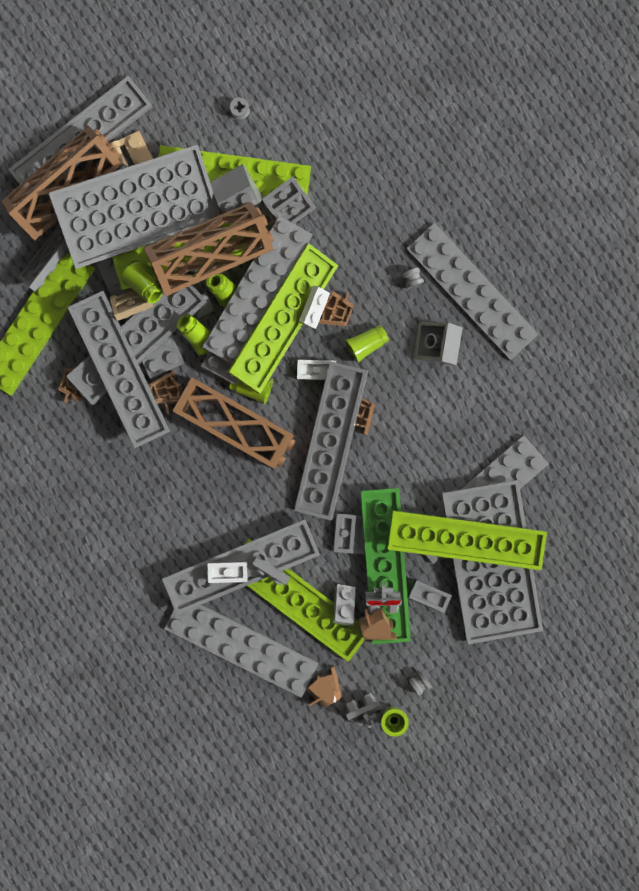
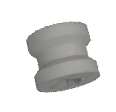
M235 98L230 103L231 114L235 119L242 120L249 115V105L244 98Z
M419 268L401 274L402 278L406 281V289L424 283L423 278L420 277Z
M421 671L417 677L409 679V682L419 696L423 694L425 689L432 688Z

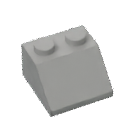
M244 164L210 182L217 204L223 214L249 202L255 206L262 200V195Z
M419 321L413 359L456 365L463 327L451 323Z

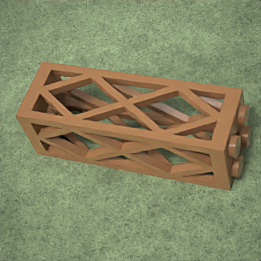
M88 125L1 202L7 212L35 241L58 221L55 212L49 214L54 209L50 197L47 203L35 205L38 196L86 181L92 175H94L93 178L114 172L122 165L118 159L121 156L97 128L93 130ZM91 149L90 154L83 155L85 152ZM99 158V160L92 165L93 160ZM88 160L85 170L74 172L77 162ZM69 167L68 172L62 174ZM78 177L73 183L70 184L71 178ZM65 179L64 185L58 186L60 180ZM51 182H54L51 188L44 189ZM40 210L34 217H31L33 211Z
M249 202L144 247V251L164 295L168 296L272 251L271 243L274 240L270 231H267L266 225L268 223L264 214H261L258 207L255 208ZM224 222L233 223L229 227L220 228ZM232 235H237L231 243L227 242ZM177 242L186 243L182 247L173 248ZM206 245L216 246L212 252L202 251ZM245 249L241 255H231L235 250ZM185 255L190 256L186 262H180ZM162 266H169L165 272L162 269ZM198 269L193 276L184 275L189 270Z
M194 378L190 379L173 409V412L273 469H276L277 466L282 467L286 460V457H284L286 450L291 451L296 442L293 439V434ZM199 388L212 394L195 396ZM219 401L229 421L207 422L196 402ZM226 403L256 420L236 421ZM189 405H191L198 419L186 413ZM233 426L242 444L212 427ZM239 426H263L274 446L250 447ZM270 428L284 435L279 443H277ZM257 451H274L270 460L256 453Z

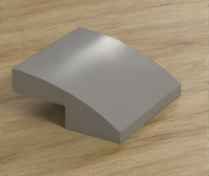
M291 177L262 199L276 219L281 216L293 224L316 209L294 177Z
M337 514L334 552L365 554L362 515Z

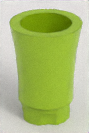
M141 262L130 264L122 273V282L134 290L147 303L155 304L160 300L163 291Z
M216 274L206 279L207 287L213 293L217 302L221 306L226 307L238 285L230 281L223 274Z
M190 314L182 315L177 320V329L198 355L208 353V351L203 349V346L211 331Z
M381 325L345 340V344L356 363H359L366 356L382 347L383 344L389 342L387 333Z
M273 379L268 380L261 394L256 393L239 380L236 385L230 383L229 389L265 405L273 385Z
M388 707L384 711L381 720L382 729L386 734L393 737L404 734L409 725L407 715L398 707ZM392 717L398 718L394 722L390 721Z

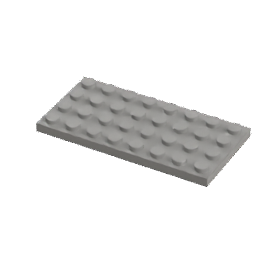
M198 145L48 193L75 269L163 240L220 215Z
M518 479L441 493L446 518L526 528ZM452 558L467 644L543 631L533 569Z

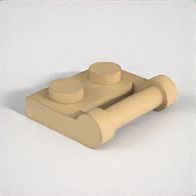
M140 131L110 143L121 156L118 158L119 161L127 167L129 165L120 149L123 146H126L134 165L153 159Z
M134 290L119 296L113 295L110 297L113 313L117 321L153 307L152 303H147Z

